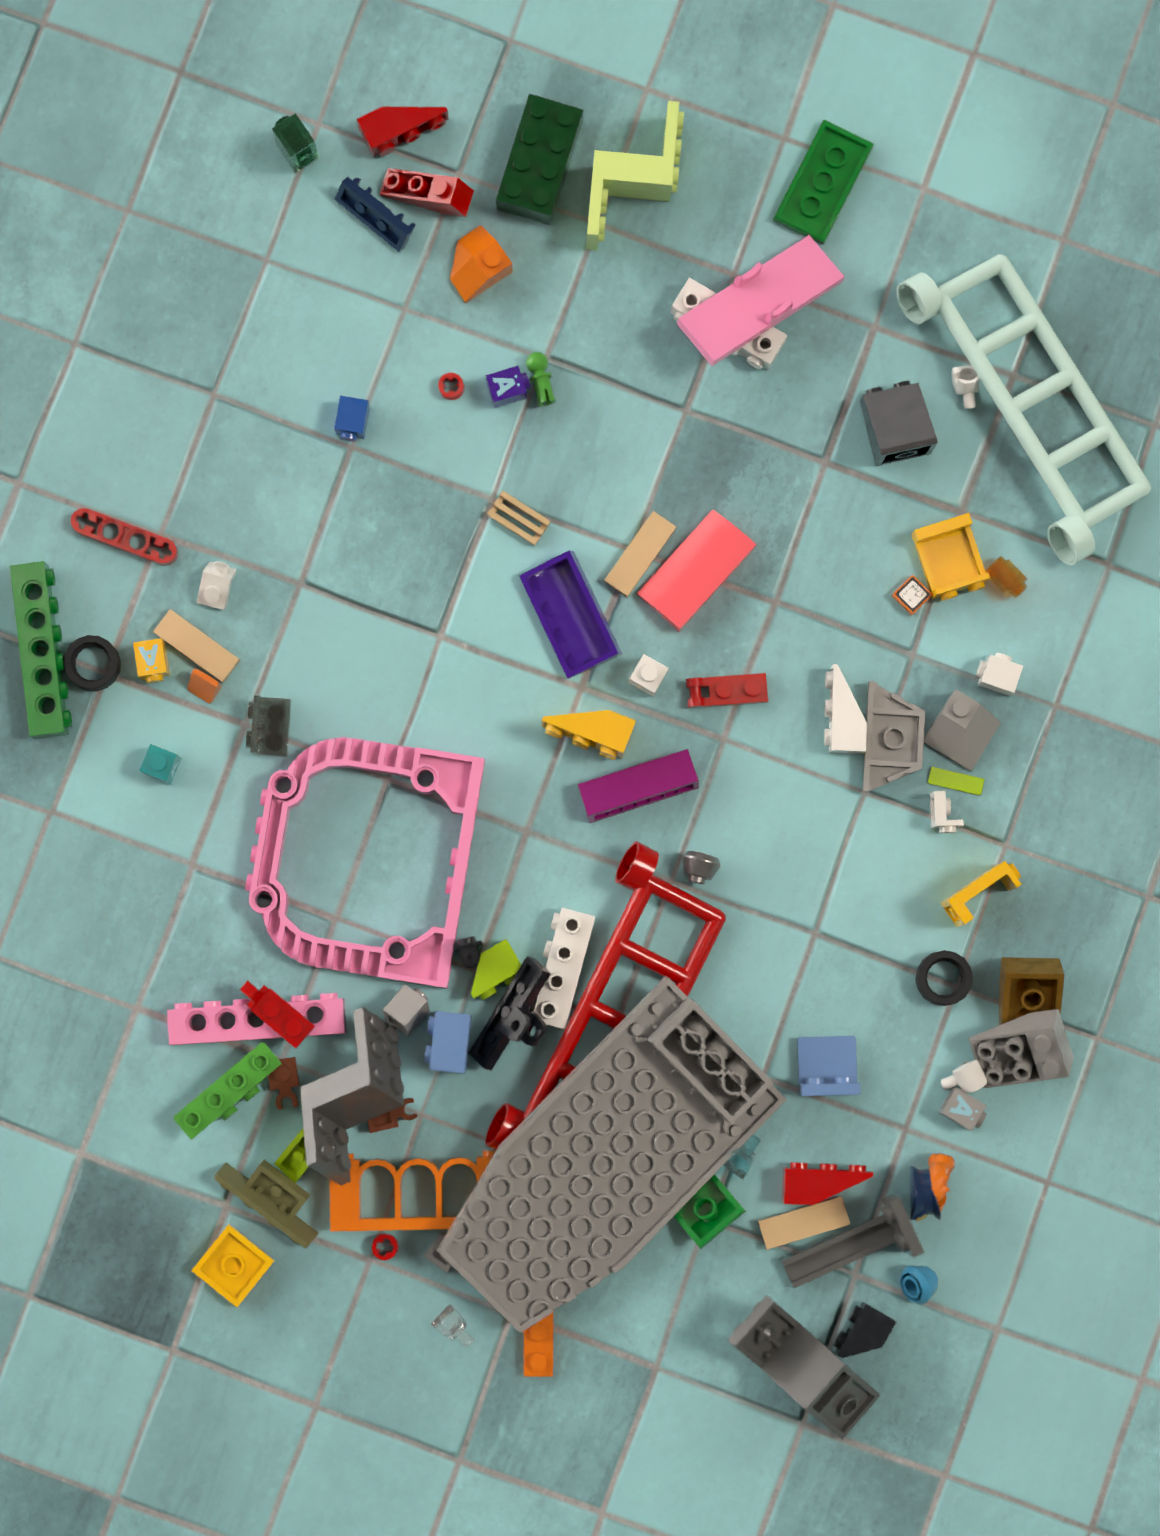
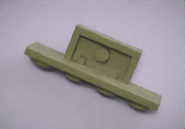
M266 1160L260 1163L250 1179L246 1178L227 1162L213 1177L222 1188L232 1192L247 1207L261 1214L269 1224L278 1227L294 1243L307 1248L319 1234L296 1216L310 1197V1194Z

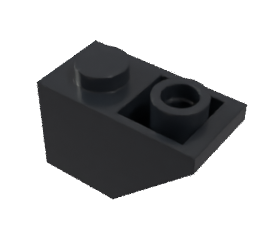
M862 1302L860 1307L855 1305L848 1317V1321L851 1322L846 1332L841 1331L833 1344L836 1347L834 1353L840 1358H846L882 1348L897 1321L865 1302Z

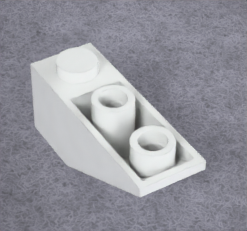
M833 664L831 671H826L825 688L830 689V700H825L824 713L825 717H830L829 729L824 730V746H829V753L864 754L866 752L867 722L838 664Z

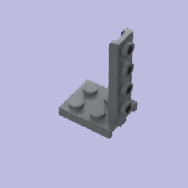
M891 1194L881 1199L884 1207L881 1208L883 1215L781 1260L793 1288L799 1287L895 1242L900 1251L912 1257L925 1253L900 1197Z

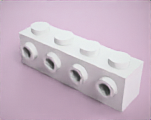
M689 278L672 305L671 314L674 315V320L678 321L679 317L717 293ZM772 327L732 354L737 355L739 353L748 358L747 362L756 369L761 370L763 367L769 370L786 342L788 335Z
M563 907L560 913H554L550 929L556 930L553 942L547 940L543 957L548 958L545 968L551 974L529 1009L535 1012L546 1025L564 1030L566 1028L596 916Z

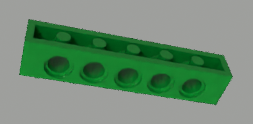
M44 561L10 565L29 736L33 739L69 735L68 727H72V716L70 710H66L65 699L69 698L67 682H62L61 671L65 670L64 654L59 653L58 642H62V632L60 625H56L55 614L59 613L57 597H52L51 586L56 584L53 568L49 569V565ZM34 587H41V597L37 600H30V590ZM37 615H44L45 624L41 628H33V619ZM41 643H47L49 646L48 653L43 657H37L35 653L37 646ZM45 671H50L52 673L51 682L44 686L40 685L39 676ZM47 700H54L56 704L54 711L50 714H44L42 711L43 703Z

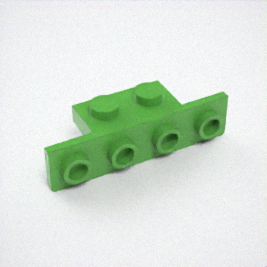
M261 1042L174 1116V1120L186 1135L193 1140L214 1121L220 1118L226 1121L238 1110L235 1105L243 1098L248 1102L260 1092L258 1086L262 1083V1080L282 1064L281 1061L264 1042Z

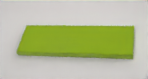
M931 767L927 784L981 796L985 779Z

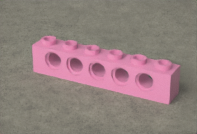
M337 993L320 994V1000H309L308 995L291 996V1002L288 1003L307 1019L308 1011L312 1007L317 1006L323 1011L322 1020L314 1024L315 1028L308 1036L347 1034L345 999L338 998ZM250 999L233 1000L232 1006H221V1001L204 1002V1007L192 1008V1003L174 1004L175 1009L167 1010L169 1045L282 1037L265 1022L260 1027L251 1025L250 1015L252 1014V1009L247 1006ZM227 1012L235 1016V1025L231 1029H225L221 1025V1017ZM198 1014L203 1015L206 1019V1026L201 1031L194 1030L191 1024L193 1017Z

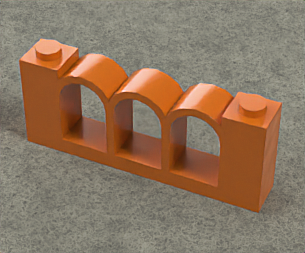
M496 1150L483 1151V1156L476 1157L477 1164L469 1158L456 1157L445 1162L439 1169L435 1163L428 1159L415 1158L404 1163L399 1170L390 1161L379 1158L369 1160L361 1166V1159H354V1153H348L351 1161V1182L341 1186L330 1180V1232L450 1229L457 1216H443V1176L445 1171L452 1165L464 1164L473 1170L478 1182ZM424 1165L434 1174L436 1181V1216L402 1217V1178L404 1172L410 1166ZM371 1166H383L393 1175L395 1217H361V1179L365 1170Z

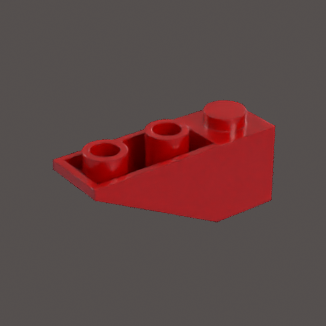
M382 106L356 120L358 129L373 157L379 154L380 156H385L393 152L395 146L403 142L411 143L417 140L421 133L429 129L435 131L446 124L445 121L449 120L446 107Z
M387 168L380 191L381 196L438 213L462 217L467 216L474 190L458 177Z
M790 1162V1168L783 1167L782 1203L815 1205L872 1178L873 1172L866 1171V1165H849L848 1170H837V1164L819 1163V1169L808 1168V1163Z

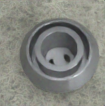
M687 851L682 855L683 872L689 875L688 881L704 885L705 880H712L721 866L718 858L708 854Z

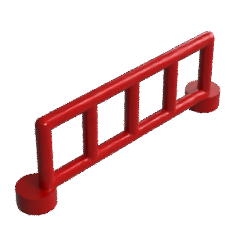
M636 841L624 854L616 872L615 882L630 889L633 893L525 1111L504 1103L498 1109L489 1125L485 1138L486 1146L497 1150L499 1145L556 1088L559 1080H564L576 1068V1066L568 1062L590 1017L615 1028L627 1016L599 1001L621 955L663 977H669L687 997L689 996L726 921V916L718 908L654 876L653 873L659 859L657 851ZM651 894L705 921L684 967L629 940Z

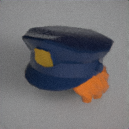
M933 1153L928 1158V1169L920 1170L912 1165L910 1166L911 1220L918 1222L930 1214L938 1220L941 1219L940 1212L947 1200L946 1193L950 1191V1188L947 1187L949 1175L955 1167L953 1157L942 1153Z

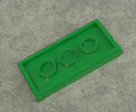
M823 119L773 221L806 237L810 235L814 241L824 245L874 144Z

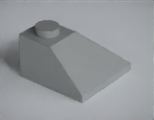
M955 689L925 735L924 743L971 772L1001 722L981 704Z

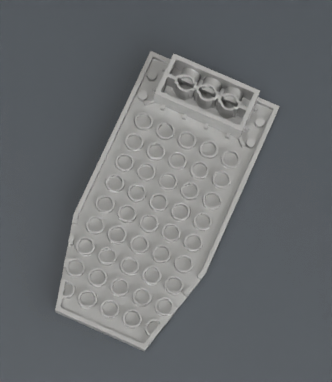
M665 976L499 1145L437 1251L521 1333L553 1313L554 1309L577 1298L576 1296L584 1290L602 1282L603 1278L611 1273L615 1274L624 1268L787 1099L772 1085L773 1082L702 1008L695 1001L689 999L669 977Z

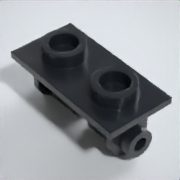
M475 936L459 939L458 945L452 946L453 950L460 951L461 960L466 967L475 968L478 966L480 960L478 946H482L483 942L481 940L476 941Z

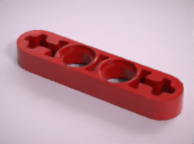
M87 508L77 509L71 516V526L78 534L164 566L171 565L178 557L176 545L168 538ZM88 515V519L98 525L97 535L93 534L96 531L94 527L85 525L83 529H80L81 525L77 522L78 519H84ZM114 524L119 528L118 536L115 539H106L103 534L105 527ZM140 534L145 537L146 543L141 549H133L130 546V540L134 535ZM152 539L156 540L153 543L156 547L163 549L165 545H169L168 549L172 552L171 556L165 555L164 559H160V553L152 549L151 555L146 554L151 548Z

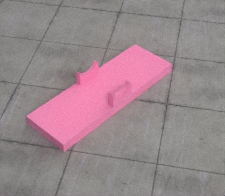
M808 235L763 265L758 262L747 273L741 276L738 275L733 284L679 317L676 324L710 365L713 366L842 283L845 276Z

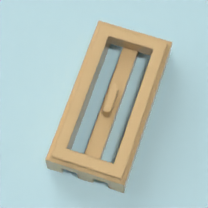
M503 490L499 498L494 502L491 510L487 513L488 517L533 546H536L550 524V520ZM504 500L541 523V527L539 528L502 504ZM498 509L534 531L536 535L532 537L496 512Z

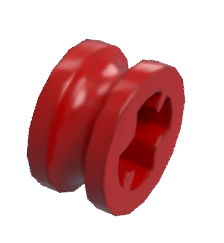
M445 373L438 382L439 391L447 400H456L464 393L463 380L456 373ZM456 380L458 382L456 384L458 388L456 392L452 390L444 391V389H447L446 381L452 383Z
M384 1233L374 1239L371 1249L376 1258L386 1261L396 1255L399 1245L394 1236ZM385 1239L391 1241L389 1245H393V1251H387L385 1255L379 1253L381 1249H377V1243H383Z

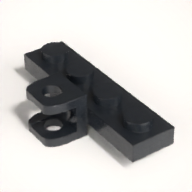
M526 957L468 1052L484 1069L492 1071L510 1040L515 1042L522 1041L526 1045L535 1047L546 1031L545 1022L535 1012L529 1010L551 974L535 958ZM535 1026L536 1032L531 1036V1029Z

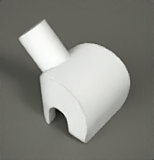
M971 365L954 367L952 369V382L955 392L959 395L963 394L965 409L975 408V393L979 391L980 378Z
M977 1060L964 1062L952 1071L953 1075L941 1079L944 1090L959 1085L961 1091L965 1093L977 1091L987 1083V1079Z

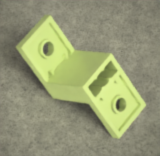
M668 101L663 156L594 151L586 250H598V242H604L606 217H602L601 214L607 213L608 196L670 202L671 192L677 193L679 167H674V165H679L682 139H676V137H682L684 112L679 111L678 101Z

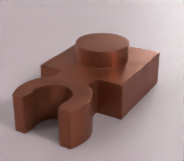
M296 1057L279 1059L282 1064L268 1075L270 1090H279V1095L276 1098V1107L278 1110L283 1109L282 1100L285 1097H290L293 1107H298V1097L292 1092V1087L300 1086Z
M414 1098L404 1099V1106L368 1120L370 1133L399 1127L397 1118L402 1117L405 1120L416 1119L418 1117L417 1113L408 1115L404 1110L406 1104L415 1102Z

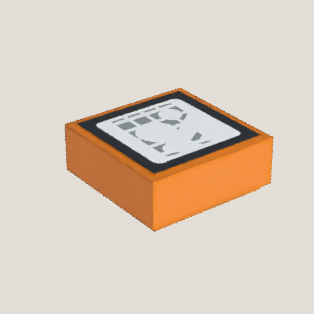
M911 575L892 594V597L912 616L933 594L914 575Z

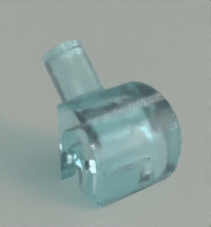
M753 1134L744 1145L732 1152L733 1155L729 1160H726L724 1166L741 1179H744L755 1160L756 1155L753 1152L760 1143V1138Z

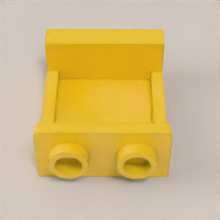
M969 513L915 529L911 534L929 590L933 594L932 599L940 597L941 601H945L958 596L957 591L968 588L969 592L980 590L985 587L984 583L990 579L989 573L985 572L970 527L973 523Z
M1003 861L990 868L940 904L956 927L965 925L974 919L965 906V902L999 879L1008 891L1016 889L1022 885L1018 880L1021 878V875L1012 863L1008 865L1006 861Z

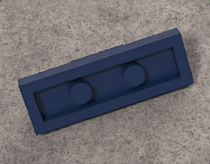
M349 177L345 178L341 182L334 200L396 251H402L416 224L411 223L407 226L402 221L404 214L399 213L395 216L390 209L371 195V187L364 190L359 186L360 178L353 180Z

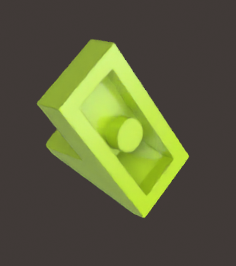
M304 1128L301 1129L274 1163L276 1167L295 1183L309 1168L306 1164Z

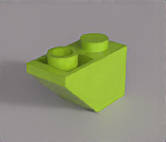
M507 939L481 953L471 990V995L474 999L480 997L482 1001L497 992L494 987L503 982L507 986L510 985L522 964Z

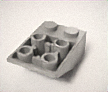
M1059 1009L1029 1013L969 1037L975 1060L979 1062L987 1079L985 1088L1064 1078L1070 1075L1074 1056Z

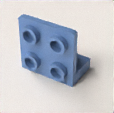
M855 1036L799 1037L797 1039L799 1096L861 1095L860 1083H857Z

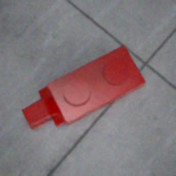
M246 981L240 988V991L251 999L247 1004L252 1009L251 1011L295 1049L315 1028L313 1023L271 988L269 989L263 985L259 990L249 981Z

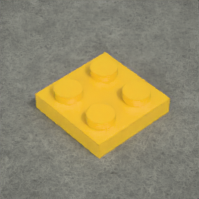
M228 1224L191 1271L235 1307H238L275 1260L235 1227Z

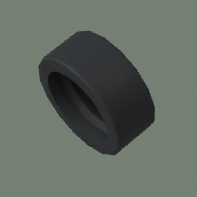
M87 635L76 639L69 645L64 655V668L66 675L76 686L86 691L97 692L108 688L116 681L120 673L121 659L118 651L108 640L100 636ZM88 647H98L104 650L109 658V668L106 674L96 680H87L81 677L75 666L78 654Z
M944 950L931 953L921 961L917 968L915 980L917 989L924 999L935 1005L947 1006L956 1004L967 996L972 986L973 975L971 967L965 958L956 952ZM937 962H951L960 971V986L950 995H938L928 985V971Z

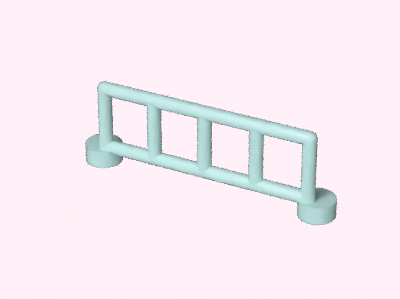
M1002 254L996 255L939 287L925 273H918L899 283L896 291L897 299L902 311L910 321L915 324H921L938 314L941 316L1066 515L1064 518L1051 524L1047 530L1048 541L1055 555L1063 563L1074 565L1093 554L1095 540L1090 528L1149 494L1151 485L1009 259ZM998 274L1023 316L976 341L951 299ZM1033 330L1059 372L1012 398L986 356ZM1069 387L1094 429L1054 452L1047 454L1022 412ZM1104 443L1130 485L1088 510L1083 511L1058 469Z

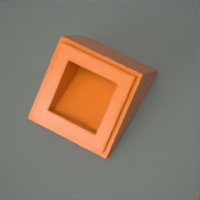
M197 668L192 671L187 686L189 692L210 704L222 688L217 680Z

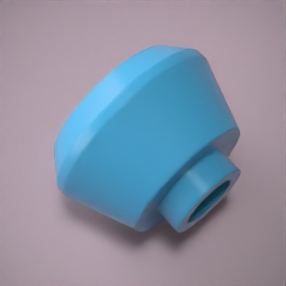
M908 1266L902 1271L900 1286L904 1295L910 1301L916 1304H925L938 1288V1277L927 1266Z

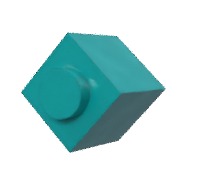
M150 744L139 771L171 784L181 757Z

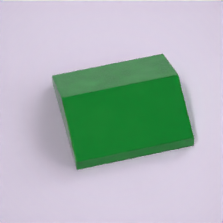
M714 1174L674 1215V1218L697 1246L702 1249L746 1211Z

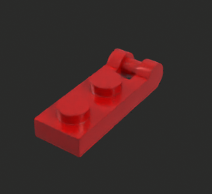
M766 673L686 679V688H689L690 698L687 699L688 708L768 702ZM709 687V697H701V688Z

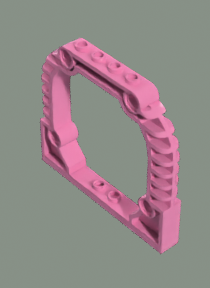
M341 737L320 741L310 746L292 761L287 770L275 772L269 779L268 788L262 789L260 805L264 806L263 817H258L256 822L255 834H259L258 846L253 845L250 862L255 864L253 874H248L245 891H250L249 904L254 911L262 914L268 934L278 948L290 958L313 967L448 989L454 953L452 946H455L485 758ZM352 768L410 778L416 791L424 795L436 792L445 801L453 814L463 815L458 849L452 848L450 865L455 866L454 875L447 878L445 894H450L445 928L433 926L426 933L410 942L404 937L392 936L384 942L383 947L318 938L302 932L287 917L289 895L278 879L290 809L299 806L305 799L312 777L329 769ZM423 772H430L434 775V781L428 787H423L418 783V777ZM283 778H288L292 782L291 789L286 793H280L277 790V783ZM263 892H269L272 896V902L266 908H261L257 903L258 896ZM402 943L405 946V954L402 958L394 959L391 957L389 949L392 944Z

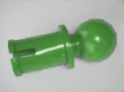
M541 352L531 353L526 359V367L534 374L529 380L534 384L537 404L540 407L544 406V402H546L547 406L551 405L556 400L550 383L552 375L549 372H545L548 367V359Z

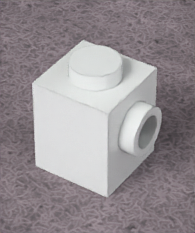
M996 653L995 656L990 655L986 658V661L981 660L976 672V676L980 678L978 686L1011 696L1015 693L1023 665L1011 662L1012 657L1002 653Z

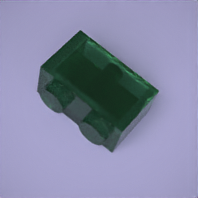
M296 113L290 117L286 115L275 123L272 131L276 145L295 173L319 158L314 139Z

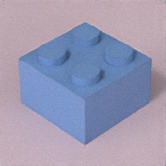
M435 1011V1017L429 1016L428 1034H432L433 1038L432 1046H426L424 1063L430 1064L429 1070L466 1073L472 1022L471 1014Z

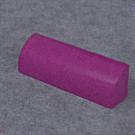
M686 749L580 783L578 788L589 823H593L699 789V780L689 751Z

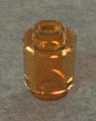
M1003 556L999 557L985 571L990 575L989 580L1006 598L1013 596L1016 599L1028 587L1025 584L1028 578L1010 559L1006 560Z

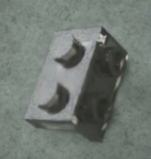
M254 695V702H249L248 719H252V731L247 730L246 748H250L252 755L288 757L291 699Z

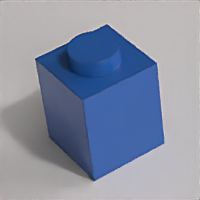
M340 395L334 427L335 433L340 435V439L357 442V438H365L370 409L368 400Z

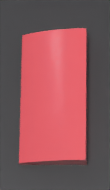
M712 510L637 592V595L680 632L755 549L756 543L731 522Z

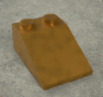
M1001 957L999 1025L1033 1012L1059 1009L1061 1016L1064 971L1059 958Z

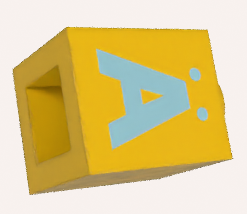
M162 638L133 642L137 674L141 680H146L148 684L164 681L163 677L170 676L166 644Z

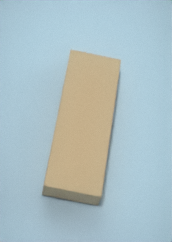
M652 511L604 582L628 598L676 530V526Z
M171 609L153 631L222 683L225 682L240 662L239 658Z
M838 1196L815 1205L805 1206L759 1220L758 1224L765 1247L768 1250L850 1225V1220L843 1197Z

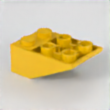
M611 710L544 716L542 719V727L545 728L546 734L557 739H561L562 736L571 738L573 745L588 750L589 746L599 749V755L614 761L616 757L622 759L636 720Z

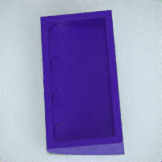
M569 550L519 575L567 679L622 655V651L574 551Z

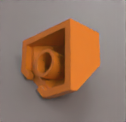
M482 225L457 241L450 281L465 303L513 273L512 262L497 240Z

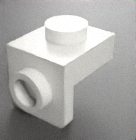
M209 562L202 572L197 603L225 610L231 583L236 575V569L229 567L224 562Z

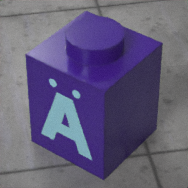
M519 366L486 375V383L494 408L527 399L526 390L531 389L526 372L521 373Z

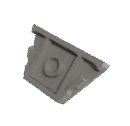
M869 681L862 792H869L922 769L925 710L906 702L902 697L880 687L876 682Z

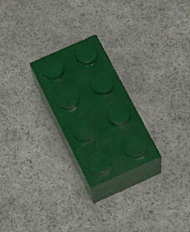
M529 93L496 197L497 210L551 225L582 126L583 109Z

